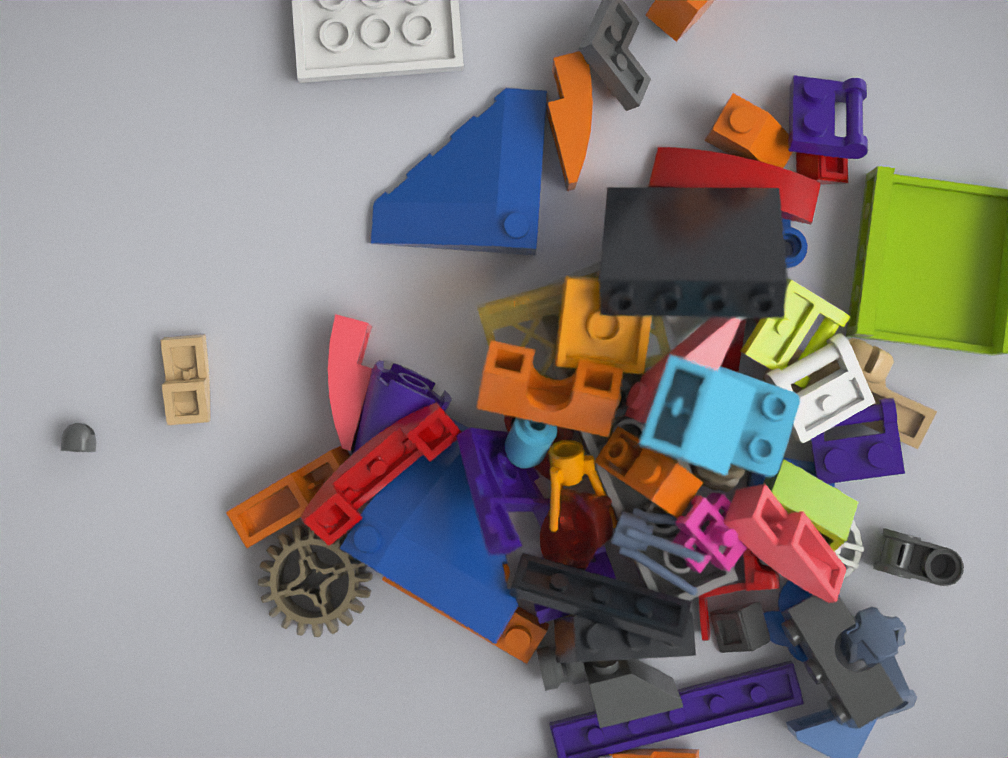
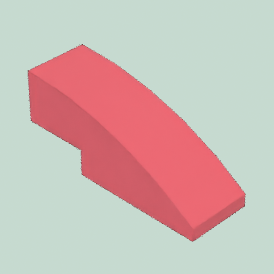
M335 314L328 357L329 399L341 447L351 451L354 447L373 369L362 365L372 325Z
M766 484L737 489L724 519L726 526L734 529L738 534V539L759 559L780 575L828 603L837 602L847 568L804 511L787 513Z

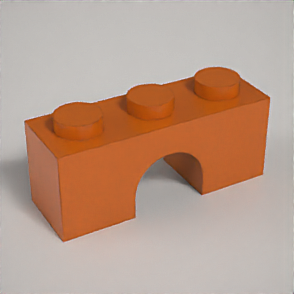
M491 340L483 370L477 409L608 437L619 402L623 374L622 368L579 359L576 372L571 377L563 380H553L540 375L533 366L535 350Z

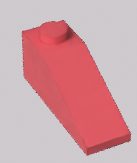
M711 317L644 373L640 382L633 385L627 397L626 404L628 408L625 415L646 425L670 355L718 371L741 320L728 317Z

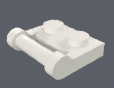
M841 333L829 338L826 346L782 370L775 368L765 374L766 383L792 391L791 384L837 360L840 366L839 370L796 393L800 397V405L791 432L794 439L802 444L875 403L854 351L847 338Z

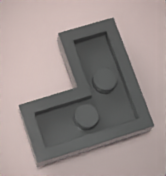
M602 0L579 47V51L582 53L585 61L593 67L607 85L609 92L617 98L626 111L640 106L651 81V78L628 49L640 22L623 0Z

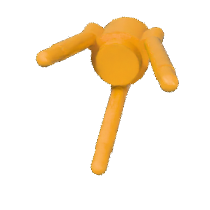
M573 440L554 443L548 450L551 466L550 530L552 532L558 530L563 486L578 484L586 473L610 526L616 528L618 521L595 470L594 456L584 455L583 446Z

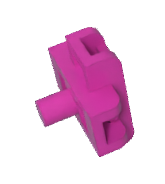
M716 492L709 494L706 498L695 496L691 501L693 507L686 517L679 516L675 522L681 531L672 543L703 554L704 561L700 563L684 558L687 561L686 565L692 571L701 573L710 561L717 568L729 572L747 548L738 539L737 532L734 529L728 528L724 523L731 502L724 494ZM720 508L724 511L722 514L718 512ZM708 519L710 524L702 532L700 529ZM694 543L697 545L696 549L692 547ZM721 545L727 546L723 554L718 550Z

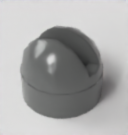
M83 423L69 425L63 431L60 451L96 452V435L94 430L89 425Z

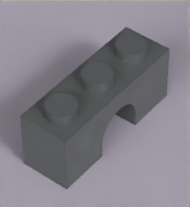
M811 595L781 612L785 619V622L781 623L785 635L793 646L798 644L801 646L808 658L804 662L807 672L817 685L823 683L831 697L827 701L828 707L841 725L846 722L849 728L859 729L904 703L881 663H869L857 671H850L838 661L835 655L836 639L842 631L856 624L839 595L837 602L828 603L815 595Z

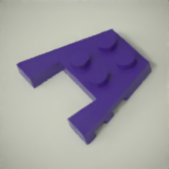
M469 427L456 436L488 555L510 554L523 546L508 512H533L551 551H564L581 544L574 529L567 533L559 520L558 530L555 532L550 530V498H544L534 481L539 479L540 476L534 466L520 468L512 464L508 459L505 451V441L509 432Z

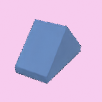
M826 709L787 721L786 724L788 730L798 741L830 758H858L878 718L859 729L849 728L846 722L841 725L831 710Z

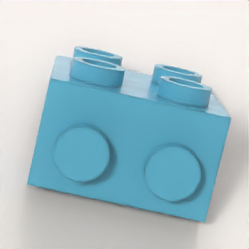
M719 367V372L756 388L731 465L765 477L776 475L779 471L800 405V397L795 392Z

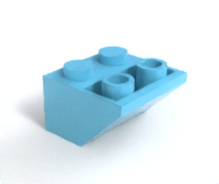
M670 355L639 446L727 475L756 388L715 369Z

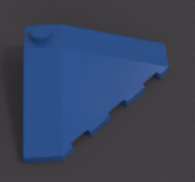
M505 88L494 98L495 103L478 118L473 116L450 136L451 141L434 156L431 154L427 155L406 174L408 178L390 194L387 192L383 193L373 204L371 244L536 255L547 91Z
M451 418L462 432L468 429L467 426ZM456 440L432 461H429L422 455L381 489L361 513L362 519L353 526L340 549L496 644L515 613L518 603L516 597L509 596L510 589H508L503 564L508 563L507 555H488L459 444Z

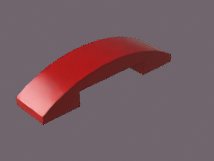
M658 147L648 187L779 188L782 219L811 225L821 183L796 172L744 157L699 149Z
M438 403L426 406L407 415L381 431L351 455L318 490L300 516L301 519L330 546L362 519L358 509L422 455L429 461H432L456 441V436L462 431Z

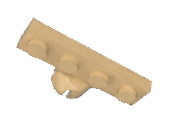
M849 339L848 341L875 400L874 404H879L880 399L894 398L900 442L918 449L937 411L886 387V377L894 363L893 357L888 352L872 346L863 340ZM797 348L788 365L790 366L797 362L803 351ZM837 360L809 374L808 377L811 380L806 388L839 370L840 366ZM769 368L766 369V371H765V373H764V375H763V377H762V379H763L764 381H766V380H765V374L768 373V372H770V371H772V370L769 369ZM794 383L790 385L795 393L803 390ZM882 421L860 423L883 433Z

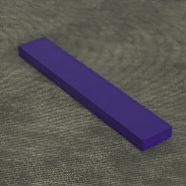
M787 661L678 689L683 704L682 708L603 728L599 726L595 711L549 722L557 757L597 758L804 705L794 663Z

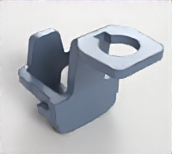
M869 607L858 611L855 617L856 624L841 633L840 650L843 656H845L848 664L857 661H864L865 665L881 663L904 703L878 717V719L914 707L917 696L914 690L909 689L895 658V655L898 654V647L905 645L904 633H906V627L899 617L883 616L876 607Z

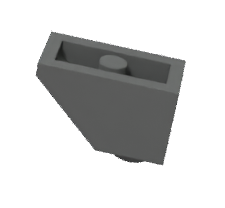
M638 659L588 661L583 663L600 728L683 707L673 678Z

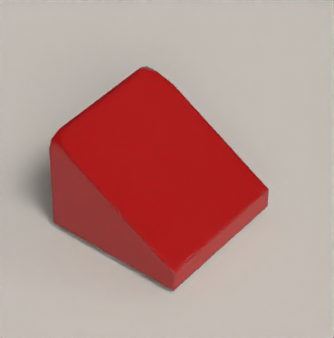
M796 152V173L821 184L848 183V159Z

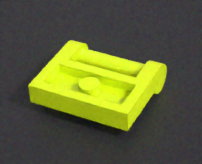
M788 279L785 317L761 318L741 349V352L771 370L775 368L782 370L789 366L788 362L819 314L824 316V319L797 361L826 346L827 340L833 337L839 326L844 328L850 316L793 280ZM806 376L794 384L805 389L811 378Z

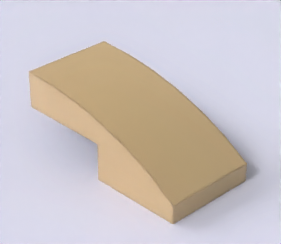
M206 335L164 337L160 342L166 380L162 384L167 425L209 422L210 379Z

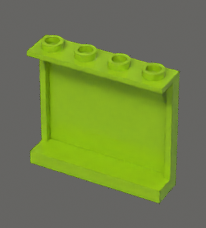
M877 166L868 172L865 180L848 314L850 318L847 322L846 336L989 356L1008 354V189L894 174L895 168Z

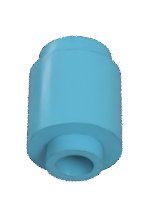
M516 417L505 441V451L510 462L520 468H530L540 464L556 437L557 427Z

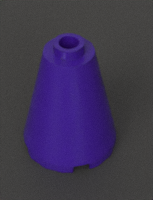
M377 361L371 372L352 455L381 431L419 409L438 403L446 411L452 401L451 396L444 390L440 397L432 391L436 384L435 382L411 369L393 363L390 370L383 368L384 361Z

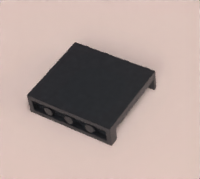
M607 187L599 278L600 315L784 318L788 276L779 188Z

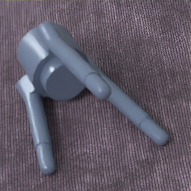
M635 507L632 514L621 511L611 540V544L620 547L619 554L633 558L678 588H681L690 595H696L698 591L694 586L637 550L646 551L648 545L699 563L703 562V554L653 536L654 526L646 524L651 522L676 525L677 518L668 514L646 512Z

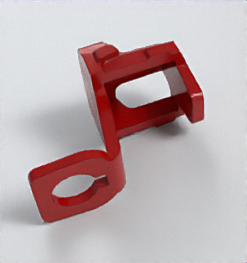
M746 548L743 553L745 580L727 583L699 596L702 641H709L710 639L707 597L741 590L755 591L780 588L779 573L770 566L760 563L759 558L749 548Z

